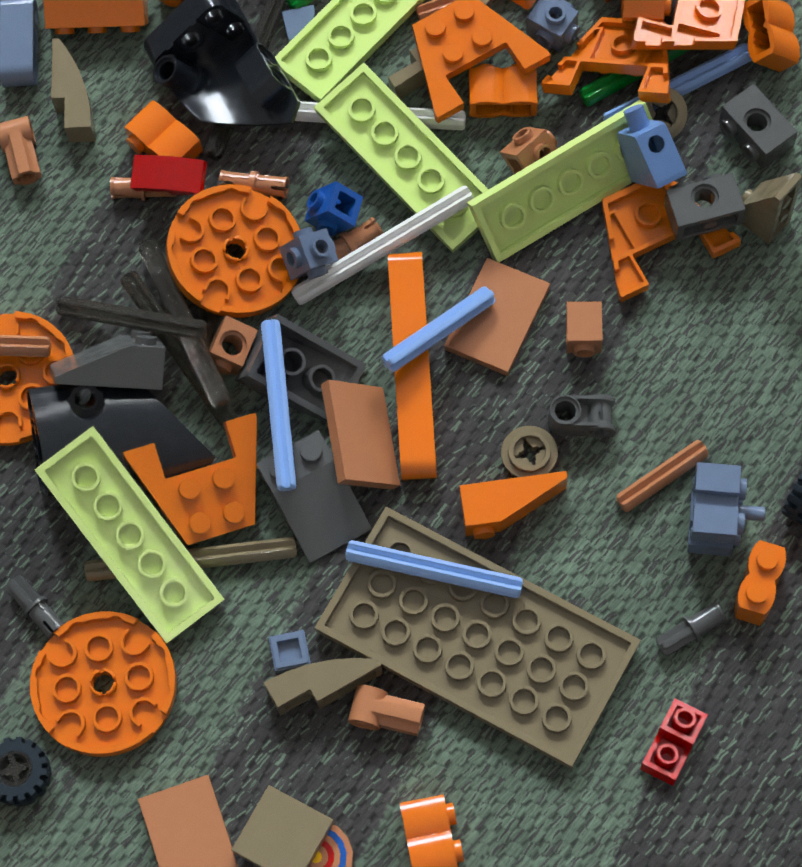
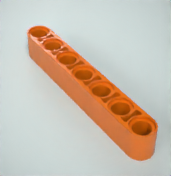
M422 251L387 254L393 347L427 325ZM426 350L395 372L401 480L437 478L429 350Z

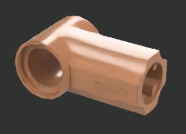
M29 116L0 123V145L3 153H6L14 185L20 184L24 186L35 183L42 177L34 147L36 139Z
M357 685L348 722L354 726L369 730L384 728L418 737L423 721L425 704L390 696L386 691L377 687Z

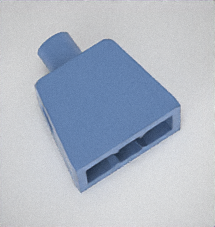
M638 104L624 110L623 113L629 127L619 131L617 138L631 182L658 189L687 175L685 166L666 124L661 121L648 119L643 104Z

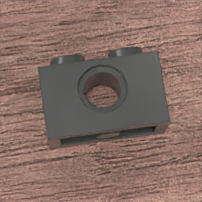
M754 83L722 106L719 119L722 131L729 138L734 137L741 144L746 158L751 162L756 161L762 169L794 147L798 131ZM749 126H759L762 130L753 131Z
M721 173L712 174L703 181L691 184L681 182L666 190L664 207L676 241L743 224L746 209L733 173L726 175ZM701 200L707 201L711 206L706 208L700 207L696 202Z

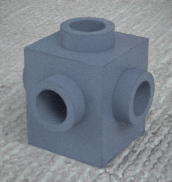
M539 0L526 18V34L534 38L542 47L546 49L552 48L560 53L567 43L571 45L579 34V11L565 0Z
M312 227L298 230L292 234L293 240L279 248L291 280L307 275L309 280L321 277L329 273L328 266L339 261L335 244L330 238L327 228L314 232Z

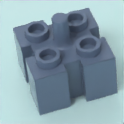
M697 462L691 490L687 553L731 556L733 545L740 546L745 520H765V507L743 505V500L746 498L747 479L741 478V466Z

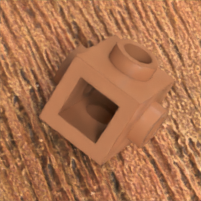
M525 127L514 134L513 141L502 149L500 154L513 174H516L558 149L556 147L557 140L546 129Z

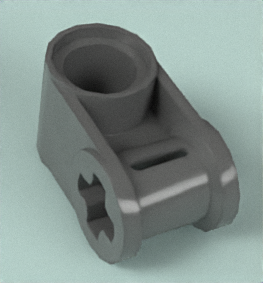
M607 394L560 395L550 404L547 419L548 427L554 434L559 436L611 437L616 433V427L612 424V407L615 405V398ZM559 411H567L573 418L564 421L560 420L555 414Z

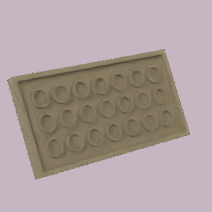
M385 507L365 541L367 544L520 577L388 507ZM355 562L350 566L315 626V632L363 658L378 659L382 668L571 770L641 642L640 639L522 578L523 586L519 598H512Z

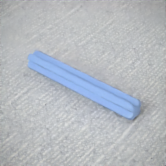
M486 286L479 288L384 353L382 356L383 365L391 372H396L495 303V294Z

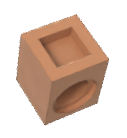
M567 302L566 353H574L575 356L582 358L594 356L595 353H601L603 342L602 302Z
M226 315L216 330L204 361L211 364V368L218 373L224 375L232 373L236 375L244 365L258 330ZM222 342L232 343L236 347L237 355L227 354L223 350Z

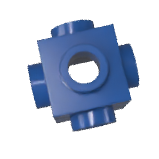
M335 181L311 193L307 200L308 210L304 221L316 227L317 231L327 228L329 236L353 228L357 221L363 196Z

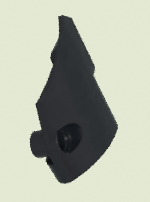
M184 0L144 41V49L154 66V80L170 89L200 121L210 124L237 126H270L293 124L295 122L301 102L274 55L259 42L236 0Z
M64 384L27 389L36 468L92 426H94L139 487L142 484L132 468L123 459L122 452L154 443L165 478L209 466L216 458L147 389ZM81 389H89L91 392L89 401L83 405L75 404L76 393ZM37 474L43 493L46 496H53L52 492Z

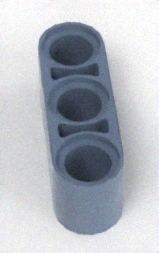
M36 0L0 1V79L3 87L34 86L38 84V7Z

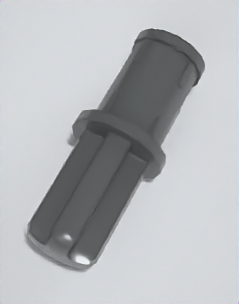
M18 575L7 583V591L24 610V617L27 619L31 618L46 635V638L50 640L54 635L53 632L65 624V622L47 604V597H41L23 576Z
M713 602L710 606L691 617H682L681 623L656 638L658 648L665 656H669L692 641L698 643L701 641L700 636L719 624L725 623L727 621L721 607L716 602Z

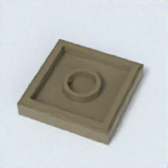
M268 785L231 851L258 867H310L332 828L334 820Z

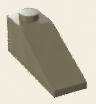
M796 172L761 182L754 191L748 189L742 195L746 209L743 225L770 244L791 221L802 176Z

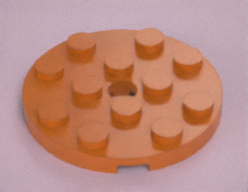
M226 184L214 186L192 196L178 210L171 223L166 240L167 265L180 291L200 308L216 315H227L232 318L256 316L273 309L286 299L299 279H290L279 250L281 246L294 239L292 236L294 232L300 230L295 218L273 196L269 198L251 190L252 187L245 185ZM230 244H238L243 248L245 254L241 259L232 257L228 253L226 254V247Z
M15 311L14 314L0 315V335L47 336L51 340L52 348L48 357L0 356V376L6 371L17 373L15 384L0 385V446L18 445L33 440L27 389L59 385L53 381L49 371L50 364L73 355L68 341L53 324L39 316L21 311Z
M113 611L81 615L66 622L54 631V635L41 651L39 650L30 675L31 702L38 720L50 736L71 751L93 757L124 754L151 739L167 720L177 692L175 664L168 647L160 635L139 621L138 618ZM109 675L114 680L111 689L106 691L105 694L97 692L94 689L95 680L99 676Z

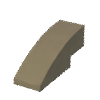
M53 38L51 99L56 113H64V129L69 142L96 141L92 106L80 71L61 40Z
M332 659L286 671L263 683L279 714L282 715L311 698L314 699L320 710L355 690L357 685H364L382 675L383 672L378 659Z

